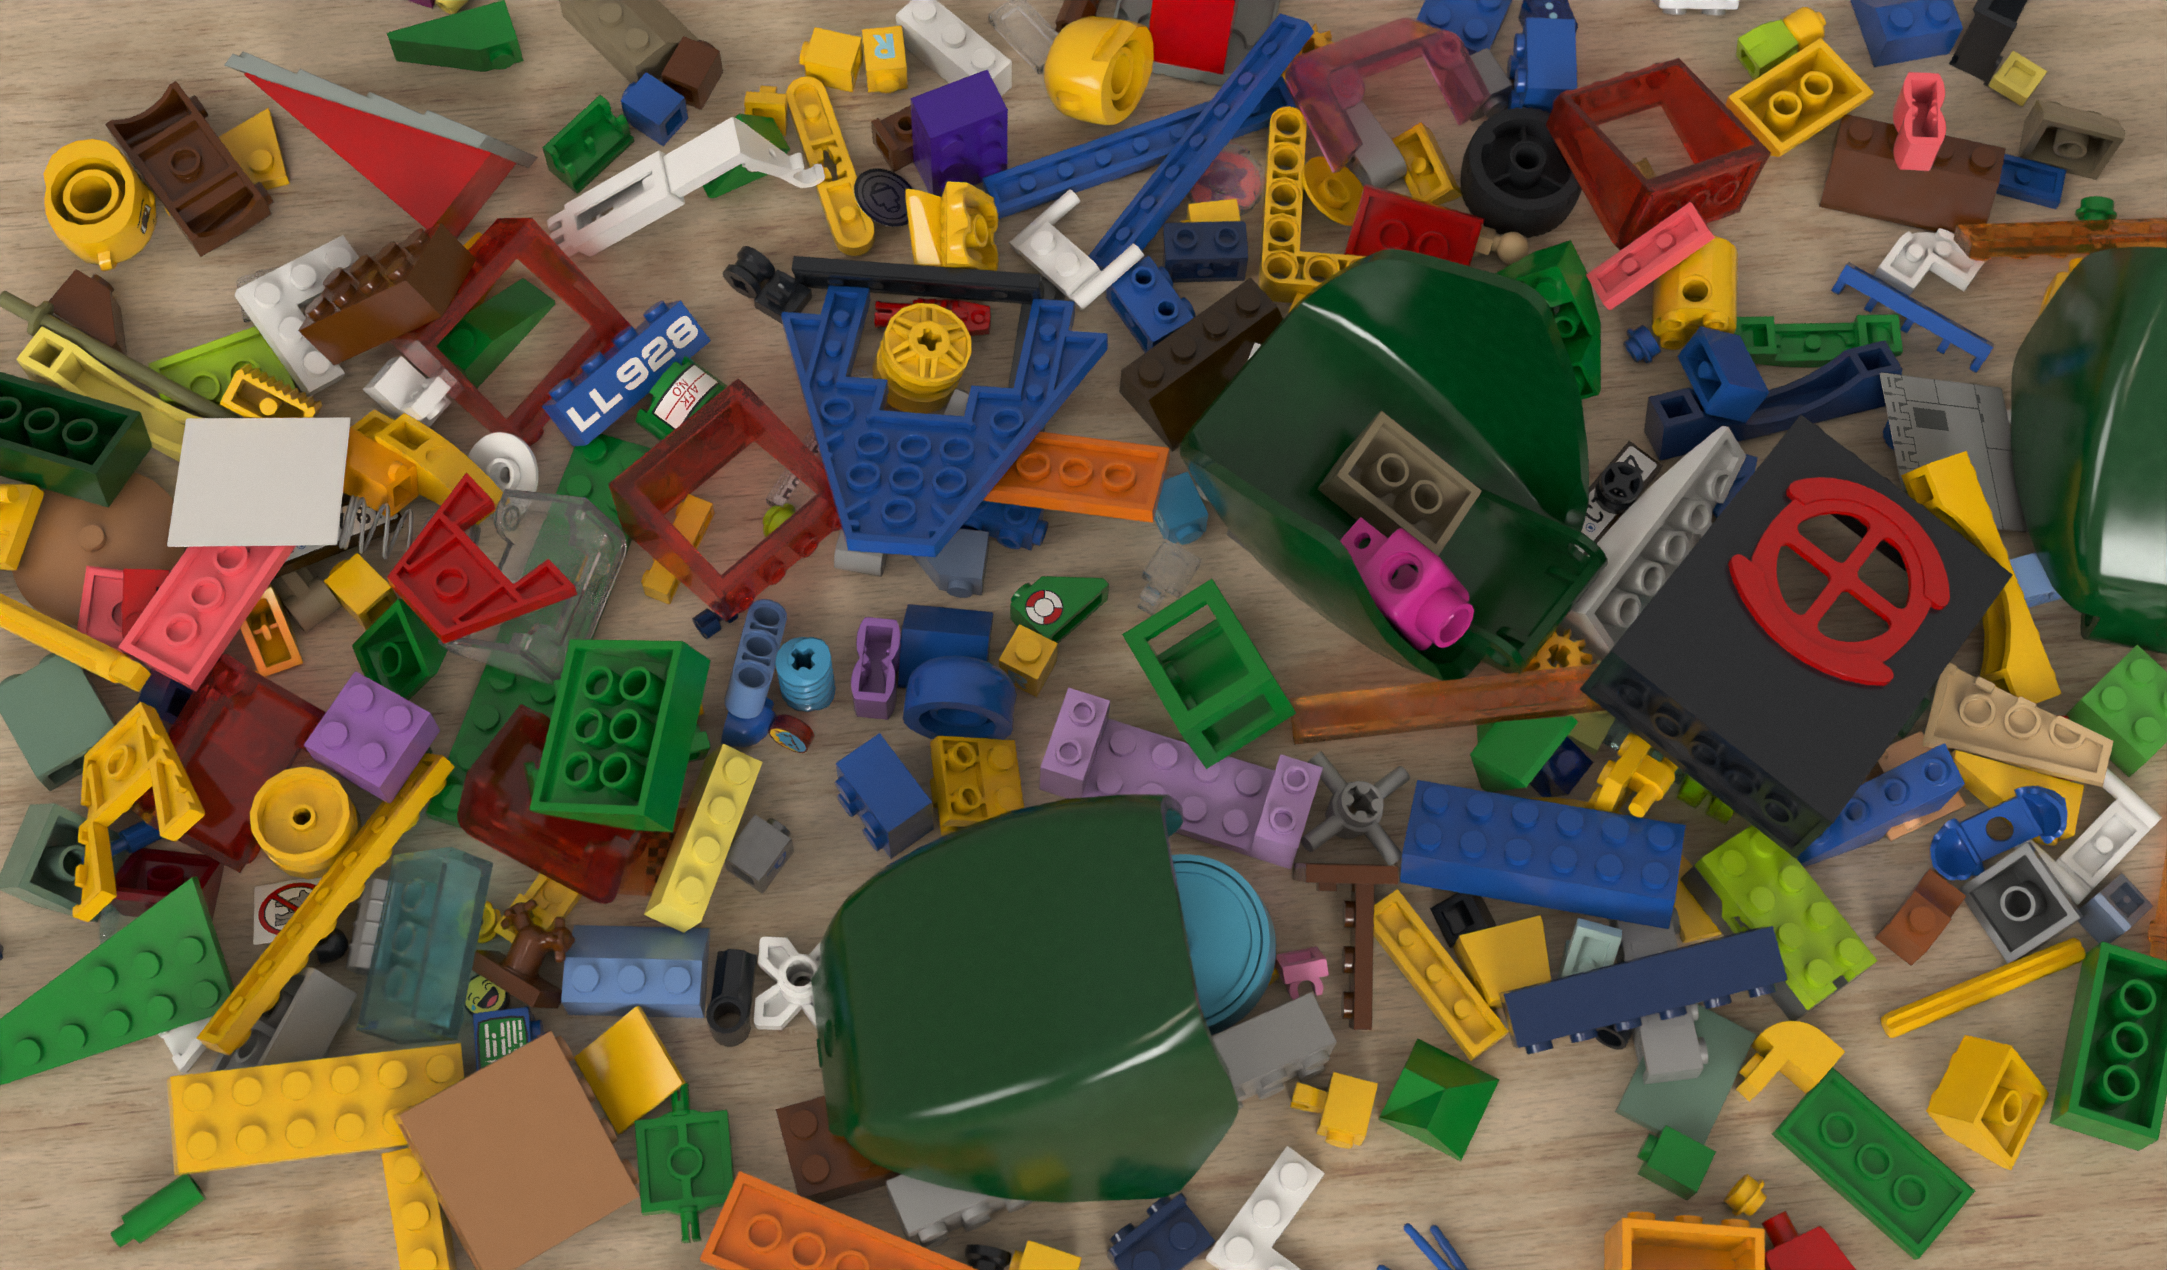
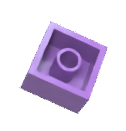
M355 671L304 746L316 763L391 804L440 732V729L430 712Z

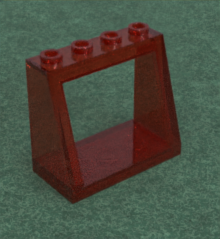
M1680 58L1655 63L1633 72H1625L1620 76L1596 81L1574 90H1566L1559 94L1553 102V109L1546 123L1549 132L1611 242L1620 251L1690 201L1699 211L1706 224L1739 213L1771 154ZM1661 106L1694 164L1646 179L1601 131L1598 125Z
M497 218L469 248L468 251L477 260L444 315L390 340V342L429 378L439 376L451 387L447 394L491 433L504 432L516 435L530 447L541 438L544 433V425L551 419L542 407L552 398L549 391L566 378H570L573 381L584 372L580 366L588 358L597 352H601L603 355L615 346L612 339L631 325L533 218ZM518 259L591 327L506 419L436 346L512 263Z
M739 378L608 484L622 530L726 622L736 613L747 610L755 597L769 585H775L781 581L791 566L801 558L810 556L816 550L818 544L831 532L842 529L823 463ZM755 441L817 495L720 575L664 515Z

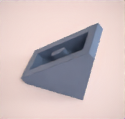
M2121 873L2078 909L2083 915L2078 922L2098 944L2102 941L2110 944L2130 929L2153 905Z

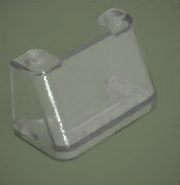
M505 489L493 517L497 533L508 543L499 562V570L514 584L541 563L550 559L576 587L577 595L445 644L439 639L438 643L453 654L542 683L554 685L553 680L561 679L570 639H591L624 561L627 542L621 529L586 497Z

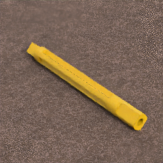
M0 593L1 628L113 683H120L137 692L142 689L151 676V673L142 664L131 660L128 655Z

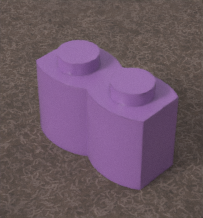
M865 617L857 632L858 661L851 677L854 709L857 717L888 720L895 709L897 701L895 676L899 670L901 653L900 629L896 620Z

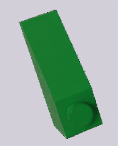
M505 0L387 32L395 59L399 62L487 72L494 69H506L515 63L523 61Z
M520 279L462 316L435 344L433 349L441 369L474 393L555 306V300L526 279Z

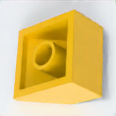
M1964 1035L1957 1051L1950 1058L1949 1066L1938 1088L1931 1095L1926 1112L1945 1135L1997 1165L2012 1170L2049 1092L2011 1045Z

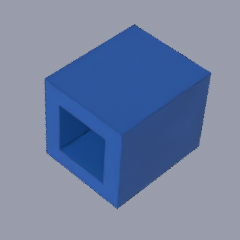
M647 72L637 83H631L622 95L621 105L628 124L663 147L689 119L685 97Z

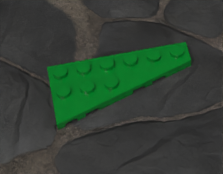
M197 876L183 883L0 1018V1085L215 1015L235 988Z

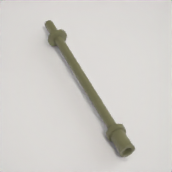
M3 291L0 294V307L28 322L27 333L34 337L42 326L76 344L92 357L206 418H242L54 317V305L51 302L44 301L36 307L8 291Z

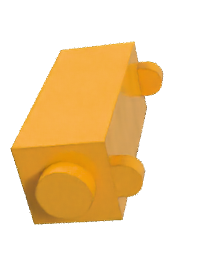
M350 428L343 492L349 496L364 497L366 506L377 512L384 503H388L391 518L419 496L416 464ZM386 508L382 513L384 516H386Z

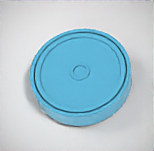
M1192 854L1172 855L1201 1010L1212 1036L1228 1029L1243 1019L1263 996L1275 966L1276 934L1266 905L1242 875L1226 864L1212 858Z

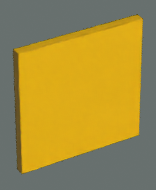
M636 1006L574 1057L618 1135L624 1133L635 1124L636 1120H640L686 1083L641 1006Z

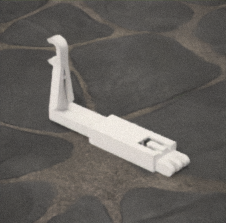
M731 117L668 154L658 150L564 204V210L547 220L548 229L553 231L550 234L551 244H558L552 249L554 258L571 257L578 252L590 257L684 205L685 195L742 164V167L779 177L799 188L816 186L825 179L822 164H814L811 168L803 170L804 164L801 152L788 156L744 122ZM613 207V210L609 211L608 214L601 215V213Z

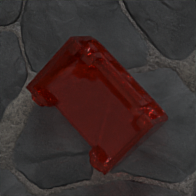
M222 654L197 692H193L167 733L205 811V815L181 836L178 841L241 873L245 865L250 864L257 857L261 849L251 832L250 810L255 795L268 779L283 770L289 769L301 750L308 752L304 744L326 711L234 657ZM151 786L134 802L130 809L148 825L159 830L153 786Z
M520 704L466 773L457 812V821L468 835L592 901L601 904L611 903L625 885L655 831L630 830L530 811L532 798L524 771V763L533 761L536 769H539L551 720L543 713L536 712Z

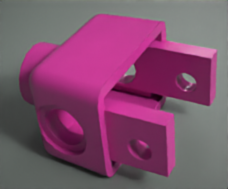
M1361 517L1342 537L1340 542L1348 550L1377 608L1392 629L1410 646L1419 651L1426 650L1432 643L1440 648L1452 645L1463 636L1471 624L1474 609L1468 603V591L1440 557L1405 529L1399 528L1387 538ZM1371 538L1369 546L1364 549L1358 548L1359 543L1363 539ZM1408 564L1417 566L1418 572L1411 568ZM1398 570V575L1392 580L1393 574Z

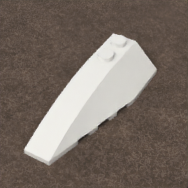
M1721 426L1681 458L1622 514L1597 543L1605 553L1608 564L1561 622V625L1565 630L1571 629V637L1575 640L1585 639V647L1602 659L1606 657L1690 553L1699 538H1702L1713 524L1711 522L1713 509L1716 503H1724L1746 458L1744 451L1729 427Z

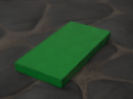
M1833 1067L1800 1100L1772 1133L1779 1142L1914 1260L1919 1259L1975 1192L1971 1186Z

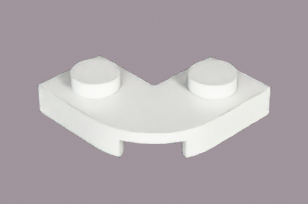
M1939 228L1936 233L1918 232L1912 234L1908 231L1897 241L1878 267L1874 276L1910 296L1928 270H1930L1955 287L1965 291L1989 255L1945 229Z

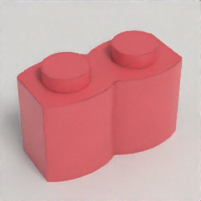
M1909 72L1905 78L1893 109V122L1898 132L1894 143V158L1900 170L1930 171L1946 134V122L1940 109L1945 98V86L1939 73Z

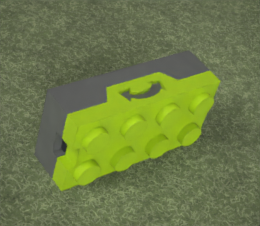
M1753 825L1703 856L1680 879L1724 936L1763 926H1773L1788 980L1775 983L1777 991L1770 993V996L1790 1021L1800 1019L1850 984L1878 961L1797 858L1795 859Z

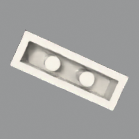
M911 0L896 14V26H902L904 47L949 84L988 69L1001 97L1012 87V61L937 0Z

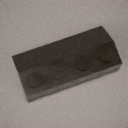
M1250 277L1121 370L1119 392L1172 452L1180 447L1182 439L1189 429L1245 365L1254 344L1262 345L1283 320L1277 305Z

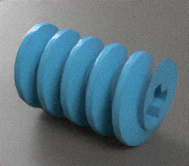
M798 637L789 640L781 646L775 660L782 699L789 707L797 711L810 712L829 707L834 699L836 689L829 647L822 639L815 637Z

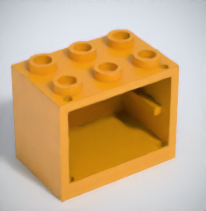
M1628 1212L1627 1218H1621L1604 1234V1270H1765L1764 1229L1750 1228V1222L1743 1219L1721 1220V1225L1703 1224L1702 1217L1693 1215L1675 1216L1673 1222L1656 1220V1214L1651 1212Z

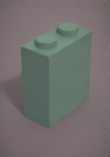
M54 653L45 656L39 665L23 674L11 675L0 683V714L36 778L49 791L83 773L84 755L117 724L86 669Z

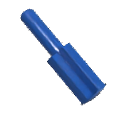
M157 813L118 832L120 838L110 843L111 854L113 857L125 850L129 854L134 853L164 838L160 836ZM83 856L82 859H81L83 865H84V856Z

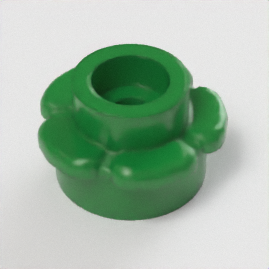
M2090 196L2081 200L2080 208L2075 211V216L2078 217V220L2082 221V226L2085 228L2099 230L2106 228L2108 223L2115 220L2117 212L2114 211L2115 203L2113 200L2101 196Z

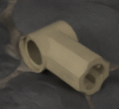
M306 567L275 578L270 583L284 600L282 601L284 607L305 633L341 608L340 603L318 576L314 578Z

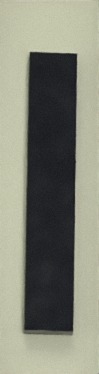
M793 256L792 272L795 278L808 288L828 289L829 285L869 288L872 293L1032 305L1033 299H1044L1045 292L1040 274Z

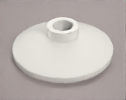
M497 432L481 438L471 449L468 458L492 479L506 495L507 501L490 516L495 518L515 516L526 509L536 493L539 477L536 458L528 444L511 433ZM509 470H510V481H509V479H508V471H509Z

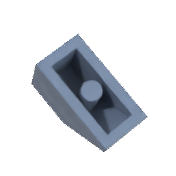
M960 528L936 557H912L939 590L947 591L948 594L959 598H968L972 594L982 595L989 553V532Z

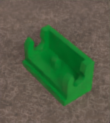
M599 95L545 144L542 149L548 170L578 194L635 140L630 133L629 124L625 116L620 114L616 118L611 111L609 101L602 95Z

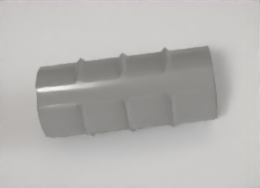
M373 878L366 880L364 891L357 901L358 908L355 922L352 923L354 928L351 943L348 945L349 953L345 967L346 970L374 977L387 975L390 955L393 954L391 950L394 935L397 932L399 911L402 910L400 905L404 890L403 885L384 879Z

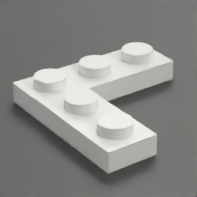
M343 235L238 288L234 295L302 393L305 392L307 397H311L342 380L345 374L339 364L333 365L298 331L306 319L300 308L321 296L326 288L323 285L325 278L336 268L341 267L344 270L351 267L359 259Z
M1287 1146L1205 1260L1218 1270H1301L1272 1247L1325 1173Z

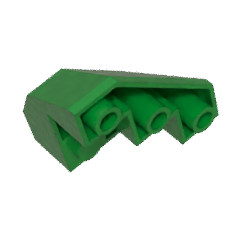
M1569 240L1535 251L1496 272L1495 274L1527 284L1546 300L1572 363L1581 400L1599 395L1601 391V322L1592 286L1586 276L1588 272L1572 241Z

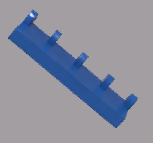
M1850 262L1845 265L1831 290L1839 295L1845 288V285L1848 284L1871 297L1864 307V310L1869 313L1873 311L1877 302L1907 318L1900 328L1906 334L1915 322L1943 338L1936 351L1944 354L1950 343L1970 353L1975 358L1972 360L1969 369L1977 373L1994 347V343Z

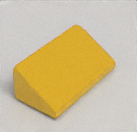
M1420 122L1392 139L1405 160L1407 174L1403 178L1413 198L1440 205L1462 196L1461 190L1434 134L1426 125Z

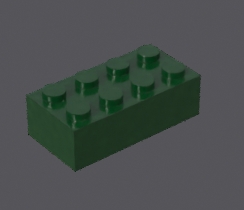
M0 372V476L109 508L152 448L141 412Z

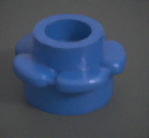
M1641 325L1634 331L1631 328L1627 330L1629 338L1623 344L1631 358L1636 363L1642 359L1647 364L1653 362L1652 358L1659 354L1661 350L1650 331L1644 325Z

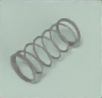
M351 496L339 541L340 549L344 548L346 550L348 548L357 510L362 502L359 552L362 554L366 551L385 508L386 519L382 552L384 560L390 556L401 527L409 514L408 550L412 544L414 524L413 511L410 508L402 515L387 550L390 525V507L388 503H384L380 507L364 543L366 500L364 497ZM434 514L430 515L427 518L421 531L424 529V527L427 525V523L430 521ZM474 524L470 529L468 537L478 546L481 528L480 526L476 527Z

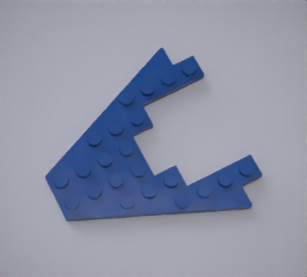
M829 285L821 314L782 312L781 318L848 551L936 557L1108 349V334L1072 331L1075 317L1074 301L1033 299L1014 388L971 385L964 416L884 411L889 393L887 380L851 377L871 302L870 289Z

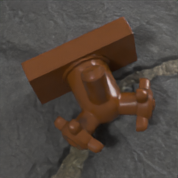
M534 899L526 903H516L505 909V919L501 921L503 930L508 929L514 924L518 932L507 955L494 950L472 949L465 966L532 1008L558 1009L561 1003L562 990L540 977L538 972L547 952H555L557 963L564 962L566 952L575 943V937L565 927L564 917L555 918V928L552 931H546L543 927L534 924L532 918H534L532 910L538 906Z

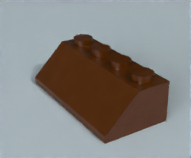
M1848 114L1841 118L1833 140L1819 207L1937 232L1941 228L1960 238L1981 242L1999 185L2006 148L1945 135L1930 171L1900 170L1894 158V143L1898 135L1894 124Z

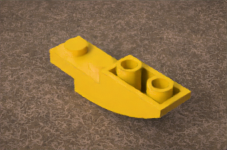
M374 409L350 427L415 463L419 494L440 506L467 472L492 498L495 505V510L478 521L476 525H479L507 502L506 495L470 458L440 434L406 413H403L394 420Z

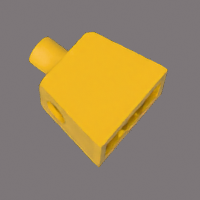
M1541 915L1459 935L1453 946L1454 953L1468 980L1492 1010L1503 1008L1499 993L1551 980Z

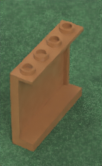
M552 1031L538 1035L534 1040L417 1105L408 1107L393 1116L475 1270H515L640 1196L635 1188V1185L639 1183L635 1169L628 1159L620 1160L613 1147V1144L617 1142L613 1128L606 1118L598 1119L590 1104L595 1101L591 1087L584 1077L576 1078L568 1063L573 1060L569 1046L562 1036L559 1035L555 1038Z

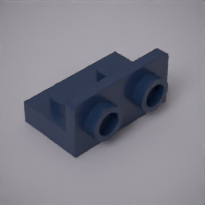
M1244 221L1164 224L1162 266L1169 273L1173 283L1245 281L1248 264L1246 223Z
M1181 1192L1173 1199L1170 1196H1166L1157 1200L1146 1210L1150 1217L1137 1228L1132 1223H1129L1110 1238L1113 1246L1108 1250L1107 1258L1117 1270H1182L1213 1246L1215 1240L1186 1205L1187 1198Z

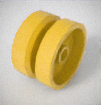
M305 766L283 770L268 779L255 795L250 810L251 832L270 860L288 875L304 879L323 877L362 828L360 814L340 782L324 770Z

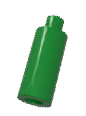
M190 1174L181 1175L123 1214L121 1218L124 1223L110 1232L120 1248L133 1239H136L141 1244L206 1200V1197Z

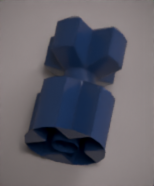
M724 596L716 602L717 611L712 612L706 608L692 618L695 627L705 639L710 638L721 630V620L724 619L731 623L738 618V609L728 597Z

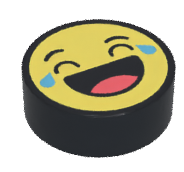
M481 975L473 976L465 984L462 991V1002L472 1017L473 1013L506 1010L508 1008L510 994Z

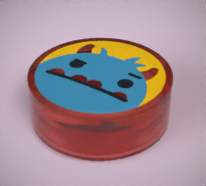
M785 714L776 716L768 730L770 737L776 743L797 753L807 752L815 738L813 730L805 722Z

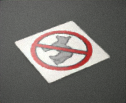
M323 877L315 879L302 878L256 886L254 888L253 944L271 943Z

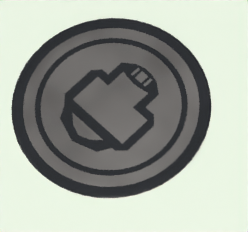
M869 169L861 173L854 184V195L862 211L872 220L885 226L901 227L908 224L905 189H913L911 185L898 174L885 169Z

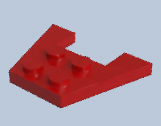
M467 472L387 576L389 585L443 644L577 595L576 587L550 559L541 563L513 584L466 535L464 531L495 510L492 498Z

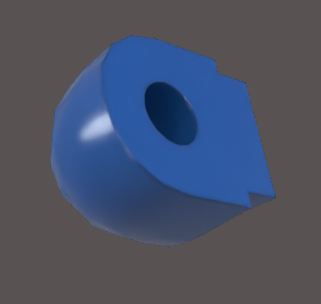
M766 697L762 712L755 718H739L728 712L722 732L721 744L745 748L756 745L764 739L776 717L775 712L772 710L774 702Z

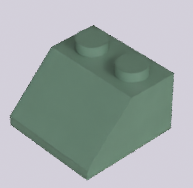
M55 803L29 805L0 872V890L32 905L73 916V907L77 904L80 905L82 898V888L74 885L76 866L79 864L83 865L81 859L85 856V845L78 842L79 826L87 818ZM108 828L110 843L120 838L119 833ZM127 850L112 857L114 876L119 871ZM102 910L91 920V922H98Z

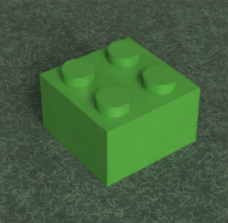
M2138 645L2065 715L2069 717V720L2113 740L2110 760L2128 777L2143 766L2167 742V671Z

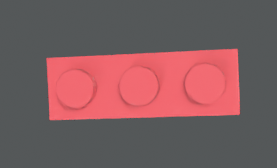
M1690 201L1586 274L1602 303L1610 311L1715 237L1699 211Z

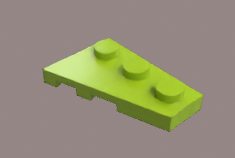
M256 326L148 363L149 368L216 404H220L236 371L251 363L253 369L259 367L260 373L267 372L268 377L275 376L276 381L282 380L284 385L290 384L291 389L296 388L291 375ZM159 393V396L163 402L171 406H183L182 404Z

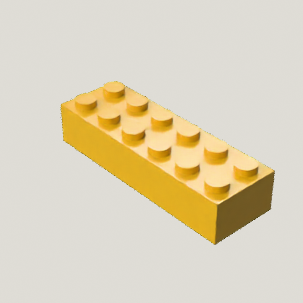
M461 1043L170 1076L167 1079L174 1174L176 1176L409 1146L393 1116L408 1107L417 1105L464 1078Z

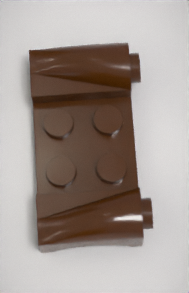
M177 81L168 86L162 97L146 111L130 118L111 120L105 125L131 164L139 171L175 220L184 236L198 255L202 257L272 215L268 206L274 202L260 181L256 184L252 183L207 123L205 118L209 115L195 95L189 98Z

